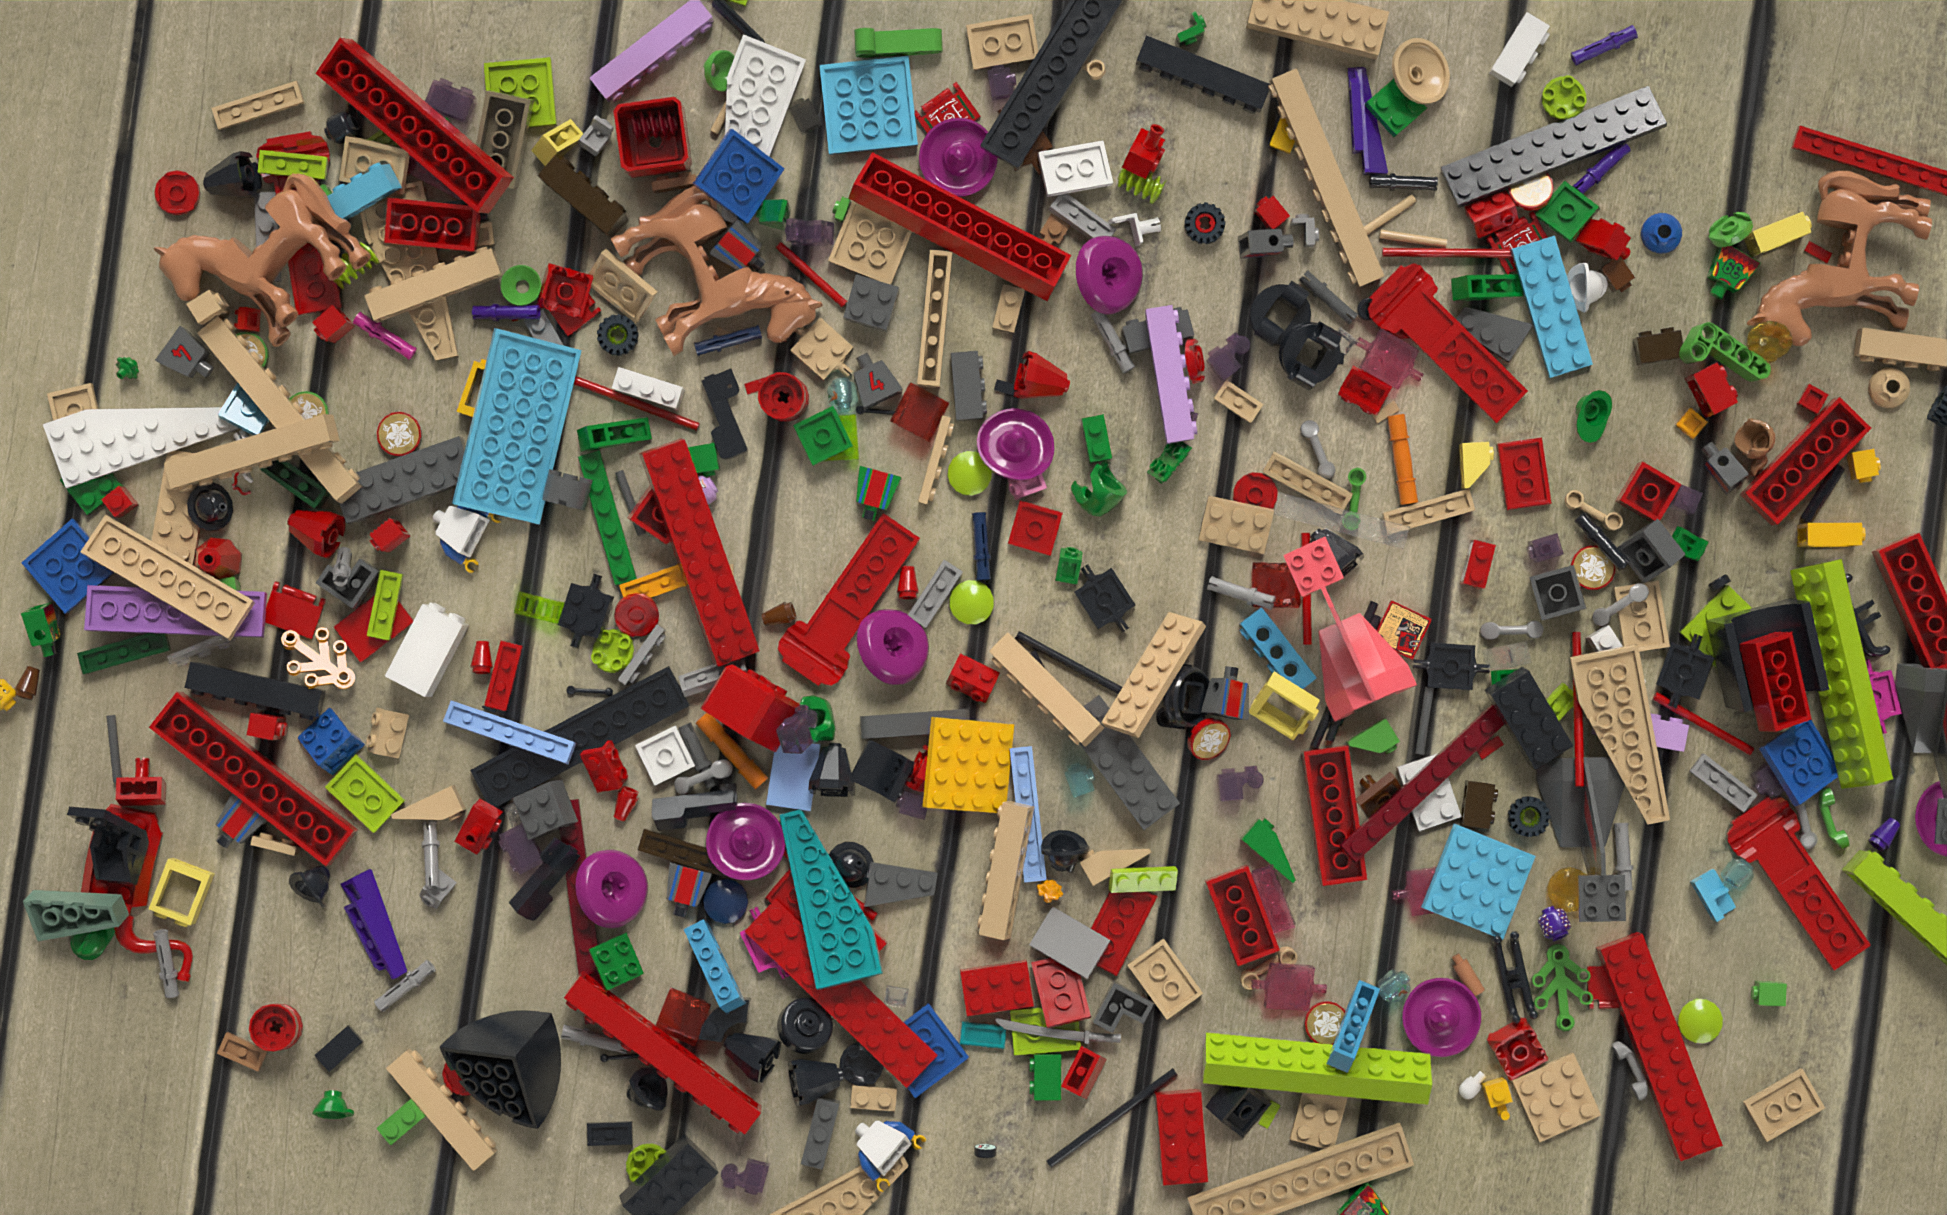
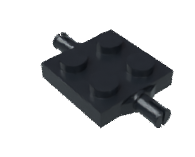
M1089 564L1085 566L1087 571L1084 567L1080 569L1087 578V581L1081 588L1074 591L1075 595L1097 629L1108 623L1115 622L1121 633H1123L1129 627L1122 617L1126 611L1136 604L1112 568L1102 574L1095 575Z
M593 573L590 586H581L575 583L570 585L557 625L567 628L574 633L570 644L572 647L579 649L583 636L601 639L614 600V596L605 594L598 589L603 576Z
M1694 634L1690 646H1681L1671 642L1656 683L1672 692L1668 706L1677 708L1681 696H1690L1700 700L1715 657L1704 654L1699 650L1703 636Z
M1430 642L1427 660L1413 659V663H1420L1422 665H1412L1413 669H1426L1427 687L1473 690V679L1476 673H1490V670L1481 669L1490 668V664H1477L1475 645Z

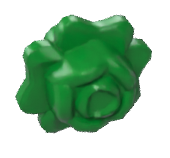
M118 357L116 363L119 369L116 373L119 379H124L125 377L137 379L139 373L137 361L130 357Z

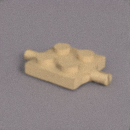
M819 318L812 327L807 329L801 327L795 330L800 338L790 352L820 379L824 381L837 369L846 378L853 373V370L846 366L844 361L854 347L822 318Z

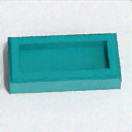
M962 1021L960 1044L1005 1048L1006 1029L1001 1025Z

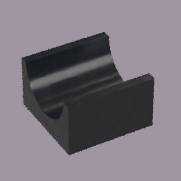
M1789 598L1706 620L1725 707L1741 712L1753 710V702L1739 644L1774 632H1792L1805 692L1829 690L1809 601Z

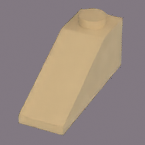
M453 785L391 814L392 819L444 820L449 818L450 821L461 817V812L466 810L456 786Z
M1149 848L1098 850L1096 852L1091 849L1081 855L1083 859L1079 862L1094 886L1110 877L1111 869L1126 868L1152 852Z

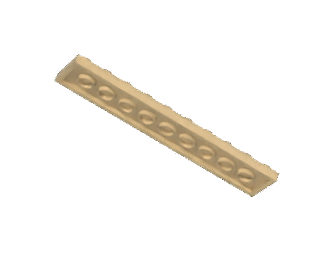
M1400 1123L1187 1198L1193 1215H1275L1414 1166L1402 1126Z

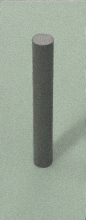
M624 470L616 472L615 475L628 511L631 513L636 504ZM633 523L637 536L646 533L645 530Z
M1425 687L1416 754L1424 755L1434 688Z
M108 715L106 718L113 782H116V778L122 777L116 715Z

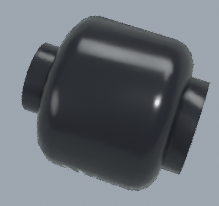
M343 111L327 118L324 132L329 140H333L337 144L345 143V136L356 137L360 127L353 114Z

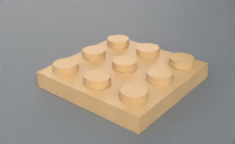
M852 201L828 262L870 279L892 284L912 231Z
M1574 1053L1565 1055L1512 1080L1538 1142L1547 1140L1601 1116Z

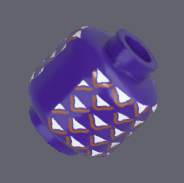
M1551 906L1541 911L1543 915L1539 917L1538 924L1547 939L1556 941L1569 935L1568 931L1571 929V923L1563 909H1555L1554 906Z

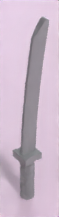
M1000 1018L995 1019L1004 1029L1033 1035L1084 1041L1085 1044H1089V1041L1121 1042V1034L1092 1033L1089 1030L1081 1032L1055 1028L1047 1029V1027Z

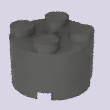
M549 469L542 500L585 510L593 480L580 477L579 481H577L578 476L563 473V477H561L562 472Z

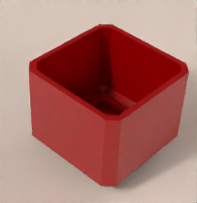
M676 97L618 104L613 110L621 167L631 178L688 171L692 166L685 108ZM666 108H669L671 114H674L675 108H677L679 130L676 137H673L670 131L667 137H663L660 131L659 136L662 139V143L659 147L650 146V138L646 139L643 133L640 139H636L632 129V111L635 117H638L640 110H642L644 116H647L648 110H651L653 116H656L657 109H660L662 115H665Z
M733 664L725 666L700 708L747 739L774 752L778 750L801 711L800 703L786 695L787 690L775 685L771 680L751 669L746 672Z

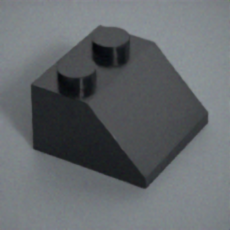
M1223 1085L1212 1096L1205 1107L1222 1123L1243 1138L1272 1103L1254 1088Z

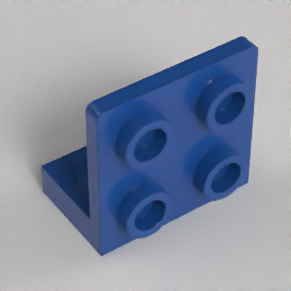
M328 708L298 736L299 741L318 766L331 775H334L365 745L359 737L348 730L331 708Z

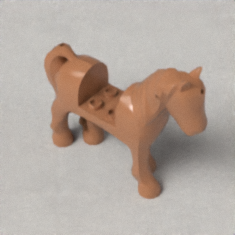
M1837 170L1830 172L1818 181L1822 202L1819 207L1817 222L1825 226L1847 230V233L1845 232L1842 237L1841 245L1844 246L1843 255H1839L1837 266L1809 264L1807 270L1802 271L1799 275H1793L1772 286L1761 298L1756 315L1747 322L1749 326H1756L1761 335L1779 337L1794 346L1801 347L1812 338L1811 329L1802 317V309L1814 306H1856L1867 308L1885 315L1894 328L1904 330L1908 322L1909 309L1897 307L1890 296H1878L1871 294V292L1891 291L1900 296L1904 304L1914 306L1918 298L1919 285L1916 283H1906L1900 274L1894 273L1882 277L1869 276L1866 266L1865 249L1868 234L1874 226L1880 223L1901 224L1912 230L1917 238L1927 240L1932 226V219L1928 217L1931 205L1930 200L1915 198L1909 194L1899 195L1900 186L1897 184L1883 186L1850 171ZM1829 188L1834 189V191H1832V192H1830V193L1828 194V189H1829Z
M291 174L286 180L283 192L278 193L265 205V209L280 228L274 230L269 235V239L262 245L257 246L253 252L234 237L230 240H220L216 237L197 235L182 237L168 247V249L155 247L154 250L161 256L159 268L171 280L176 295L183 301H192L200 294V282L203 271L217 275L227 286L251 298L259 306L268 321V340L273 347L284 344L291 335L286 326L290 325L297 318L298 312L290 305V295L284 289L276 287L272 283L286 263L301 247L310 243L318 250L324 264L323 272L329 280L339 278L347 268L343 260L339 258V248L329 240L338 243L348 253L349 264L353 269L363 267L371 258L370 253L361 247L357 238L348 233L351 224L335 214L326 193L312 177L305 174Z
M692 186L671 198L657 213L639 217L638 226L630 227L623 234L615 235L611 238L613 245L622 258L629 253L633 244L653 237L649 243L637 246L634 249V254L623 260L625 265L638 276L642 275L643 269L648 262L659 254L673 251L679 252L687 258L694 273L699 290V298L691 302L674 303L669 306L666 315L655 319L674 356L683 351L685 338L694 329L716 317L727 318L740 315L752 309L771 308V319L766 329L767 338L773 342L782 343L797 328L813 322L816 317L815 309L823 306L822 302L811 298L803 284L796 282L791 277L768 273L760 274L752 272L749 267H745L720 279L713 266H707L706 261L709 258L702 245L718 237L728 227L717 210V202L696 186ZM704 201H708V202H709V205H707V204H702V203H703Z

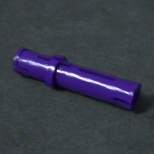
M1630 25L1616 33L1611 32L1607 37L1571 52L1573 63L1577 66L1609 50H1617L1620 48V45L1637 39L1638 34L1635 27Z
M1626 143L1614 147L1593 168H1588L1586 174L1573 187L1584 195L1595 183L1599 184L1601 178L1631 151L1630 147Z
M474 305L472 307V315H475L473 320H539L541 310H538L540 309L539 305Z

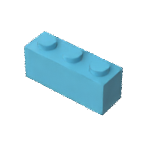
M380 162L370 166L368 168L369 172L364 175L359 173L350 178L351 182L347 185L340 184L333 188V193L327 197L335 214L342 219H350L401 189L402 186L390 164L381 165Z

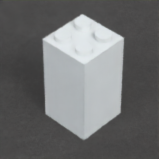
M436 603L422 604L385 677L424 697H432L469 627L468 624L464 623L465 618L455 613L446 614L444 612L446 608Z

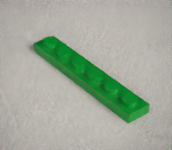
M598 450L578 456L584 478L593 480L589 497L615 585H620L637 579L601 451Z

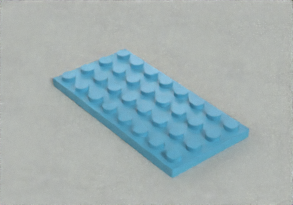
M494 328L452 504L540 525L545 501L542 500L548 471L549 469L553 470L582 350Z

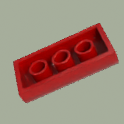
M388 198L384 243L463 251L476 250L480 233V213H477L469 205Z

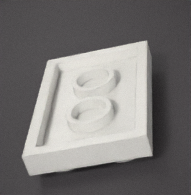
M1103 141L1047 150L1037 154L1047 197L1112 186L1113 184Z
M1437 754L1398 766L1397 770L1402 785L1404 786ZM1449 778L1444 780L1411 811L1418 831L1461 817Z

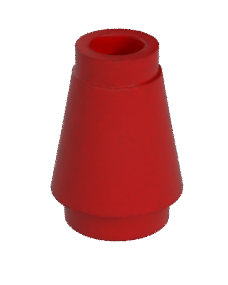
M913 566L901 567L897 588L899 599L912 600L917 598L919 590L915 567Z
M476 641L470 666L472 673L490 674L493 665L488 641Z
M622 786L621 790H618L614 818L626 821L639 800V792L627 786Z

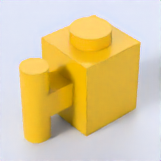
M1500 1077L1481 1083L1487 1105L1490 1108L1496 1107L1497 1115L1503 1120H1508L1510 1114L1507 1111L1506 1104L1513 1101L1506 1079Z

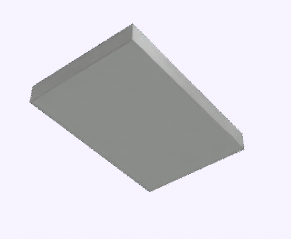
M1052 906L1029 945L1088 980L1111 941Z

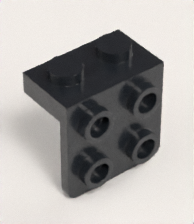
M869 740L852 771V777L855 783L882 795L892 802H896L897 798L903 793V786L907 778L913 773L915 762Z

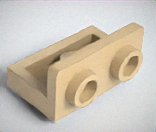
M377 707L376 712L373 713L371 718V733L366 739L367 751L378 755L399 758L409 715Z

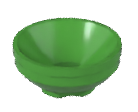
M717 50L704 63V76L712 89L718 91H726L727 76L735 58L730 51ZM714 63L715 73L711 75V68Z
M516 265L504 273L500 286L501 292L507 301L517 306H525L533 303L539 297L542 283L534 269L526 265ZM525 280L529 283V290L526 293H519L516 286L519 281Z

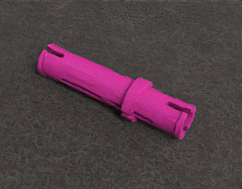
M361 311L353 320V324L369 333V337L377 338L408 360L415 354L416 347L384 328L381 322L377 323Z

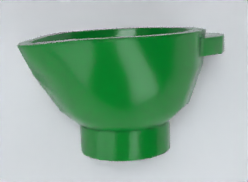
M329 1090L324 1092V1098L318 1102L312 1115L323 1119H343L353 1116L354 1110L348 1109L345 1100L342 1098L341 1091Z

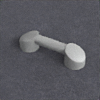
M1307 420L1302 423L1300 432L1303 437L1310 440L1320 464L1317 467V475L1329 480L1335 474V466L1326 458L1317 435L1319 432L1318 424L1312 420Z
M1637 583L1631 587L1628 595L1610 607L1598 608L1592 615L1594 623L1598 626H1605L1610 622L1612 615L1632 602L1644 601L1649 595L1648 587L1645 584Z
M1530 621L1526 625L1498 626L1493 622H1486L1480 628V635L1486 640H1493L1498 635L1526 634L1529 638L1535 639L1543 634V626L1539 621Z
M718 760L711 765L710 769L690 778L686 776L679 777L675 781V790L677 793L685 795L692 792L694 785L712 777H728L732 773V764L728 760Z
M1787 795L1788 802L1793 805V803ZM1806 800L1796 806L1802 832L1798 835V840L1804 849H1812L1817 844L1818 838L1815 833L1811 832L1805 808Z
M1619 1041L1613 1043L1612 1048L1619 1060L1627 1059L1637 1080L1636 1083L1631 1085L1635 1096L1639 1101L1645 1099L1648 1090L1647 1080L1633 1051Z

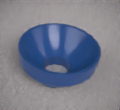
M1657 213L1650 216L1641 228L1643 244L1648 250L1657 254H1665L1674 250L1682 238V228L1679 221L1667 213ZM1665 225L1669 227L1670 235L1668 238H1661L1658 235V228Z

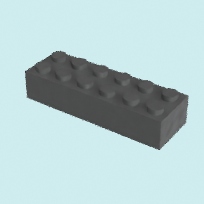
M457 436L356 472L360 477L358 482L362 487L344 503H340L346 523L354 524L456 488L466 447L464 439Z
M1097 695L1083 706L1100 723L1110 709L1100 695ZM1101 723L1104 729L1086 747L1081 742L1079 744L1142 829L1145 830L1179 805L1180 802L1131 736L1107 728Z

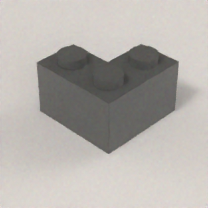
M359 559L351 570L346 585L337 586L334 584L335 580H333L334 566L327 565L316 581V584L353 609H357L380 574V570L364 559Z
M1113 980L1092 1021L1113 1033L1123 1013L1144 1024L1154 1003Z

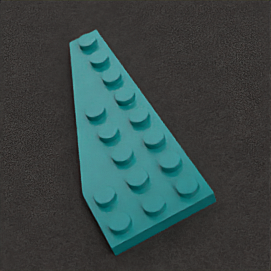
M801 809L780 814L816 989L821 990L883 974L874 929L806 815Z

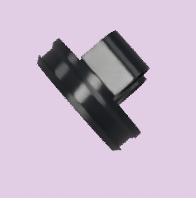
M1292 280L1289 285L1277 284L1265 288L1257 295L1250 310V322L1254 335L1271 347L1273 345L1280 346L1284 336L1290 329L1298 324L1311 321V308L1307 300L1310 293ZM1277 299L1297 313L1285 331L1267 317L1264 318Z
M1320 321L1318 323H1301L1290 329L1284 336L1279 348L1280 364L1286 374H1288L1287 378L1307 390H1311L1316 383L1327 379L1338 366L1341 354L1339 343L1342 334ZM1308 338L1323 346L1311 368L1296 360Z
M1183 664L1163 697L1164 707L1157 711L1156 721L1159 726L1175 729L1193 728L1205 719L1207 714L1202 713L1201 710L1210 681L1201 669L1192 668V665ZM1191 685L1189 709L1187 710L1184 709L1186 687Z

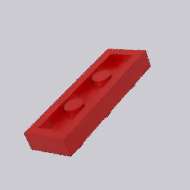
M500 640L484 706L507 711L523 649L522 645Z

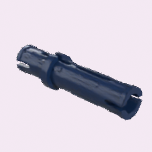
M759 325L721 336L713 335V338L694 342L697 356L713 351L722 352L721 349L762 339Z
M986 512L972 513L975 545L973 560H976V580L991 579L989 567L991 554L988 552Z

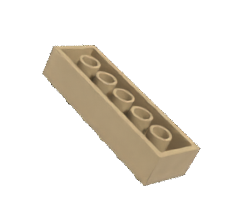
M1253 0L1246 28L1376 60L1380 52L1389 11L1344 0Z

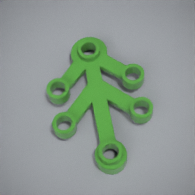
M1554 944L1547 951L1548 961L1538 973L1532 976L1531 982L1536 987L1544 986L1546 982L1545 977L1554 967L1556 976L1541 995L1535 997L1534 1005L1540 1010L1545 1009L1548 1006V1000L1557 990L1560 1014L1556 1017L1555 1024L1562 1031H1570L1574 1027L1575 1021L1569 1014L1567 989L1576 995L1584 1005H1589L1593 1001V995L1588 991L1582 990L1566 977L1564 966L1575 973L1576 978L1580 982L1589 981L1591 975L1588 970L1579 967L1569 959V951L1564 945ZM1557 951L1562 952L1561 959L1555 958V953ZM1582 971L1587 973L1585 979H1580L1579 977ZM1537 976L1542 977V982L1540 984L1535 983V978ZM1584 994L1589 995V1000L1587 1002L1582 1001V996ZM1543 998L1545 1004L1540 1007L1537 1005V1001ZM1565 1018L1570 1021L1566 1027L1562 1025V1021Z

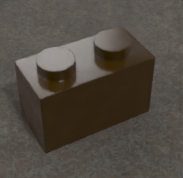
M1674 327L1660 329L1661 333L1652 334V331L1638 333L1639 337L1633 339L1637 366L1680 359L1679 351L1683 345L1681 330L1674 331Z
M1465 780L1460 825L1489 829L1490 824H1494L1495 811H1492V806L1498 797V789H1495V784Z

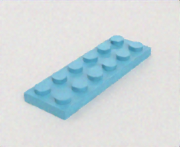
M1555 236L1510 249L1548 377L1551 378L1593 365Z

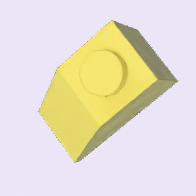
M570 119L544 134L531 151L546 166L554 155L560 159L578 144V140L583 133Z
M1489 442L1462 443L1459 445L1462 489L1469 488L1490 465V460L1494 459L1493 447H1489Z

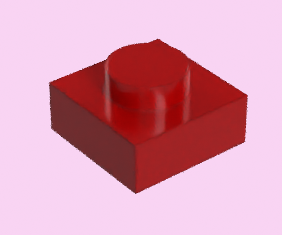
M1807 384L1796 404L1816 415L1829 394L1811 384Z

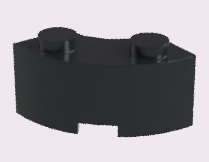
M743 997L746 1004L728 1013H725L718 1006L704 1022L699 1039L721 1042L729 1027L737 1023H746L748 1021L751 998Z

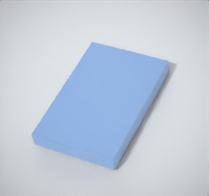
M788 739L782 741L778 750L773 755L766 805L811 811L813 794L808 790L809 779L819 758L821 744L789 741Z

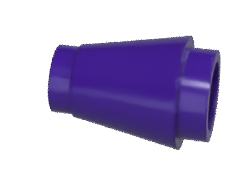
M1889 818L1870 834L1869 843L1881 852L1889 849L1900 824L1893 818Z

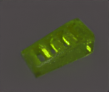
M519 591L514 613L558 624L565 602ZM526 598H529L527 611H524ZM535 600H537L538 603L535 613H533ZM544 602H545V603H547L546 609H545V614L542 615V611H543V607H544Z

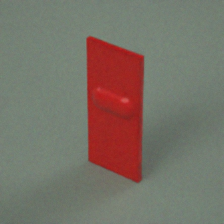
M1811 241L1808 242L1804 251L1825 263H1828L1833 254Z
M767 377L745 383L747 394L757 392L762 381Z
M1496 736L1481 746L1477 753L1483 759L1502 747L1504 743L1499 736Z

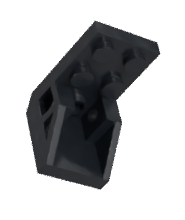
M69 806L67 815L75 819V823L89 826V830L94 832L90 843V851L96 879L101 882L137 885L149 845L147 832L105 809Z

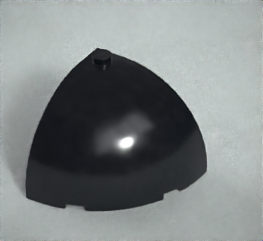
M516 1010L493 1014L464 1026L441 1044L440 1050L451 1071H456L461 1078L460 1084L477 1101L499 1116L505 1114L513 1118L512 1122L534 1129H538L553 1105L561 1073L560 1040L552 1013Z

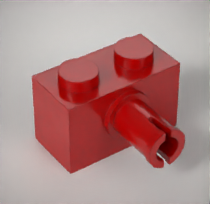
M1152 124L1149 131L1141 128L1121 168L1144 179L1147 178L1149 172L1154 173L1166 150L1162 148L1165 139L1161 137L1164 129L1157 124Z
M1602 218L1599 220L1591 219L1575 240L1587 251L1616 261L1619 257L1622 260L1627 259L1631 253V250L1626 247L1631 239L1624 232L1626 229L1615 222L1612 225Z
M149 758L135 759V777L116 778L115 800L120 806L166 805V782L163 777H149Z
M479 798L472 806L454 842L476 855L482 849L487 850L493 840L490 835L493 831L496 832L502 823V820L499 818L503 811Z

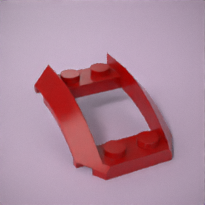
M110 804L106 809L107 811L147 832L149 845L137 885L108 883L97 880L89 844L81 892L120 894L125 903L132 904V908L147 906L155 860L163 832L159 828V821L155 813Z

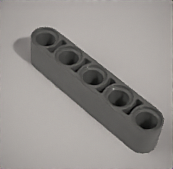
M969 709L860 716L861 739L930 734L931 717L970 720Z

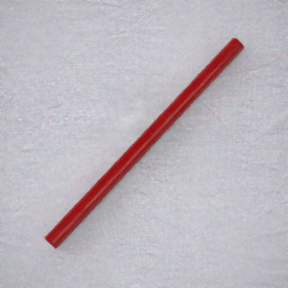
M1382 248V257L1513 258L1510 249Z
M575 376L574 385L694 431L698 430L699 422Z
M1572 632V657L1581 655V632ZM1573 679L1575 787L1583 788V710L1577 700Z

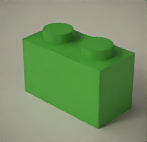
M410 1099L376 1129L392 1145L426 1115Z

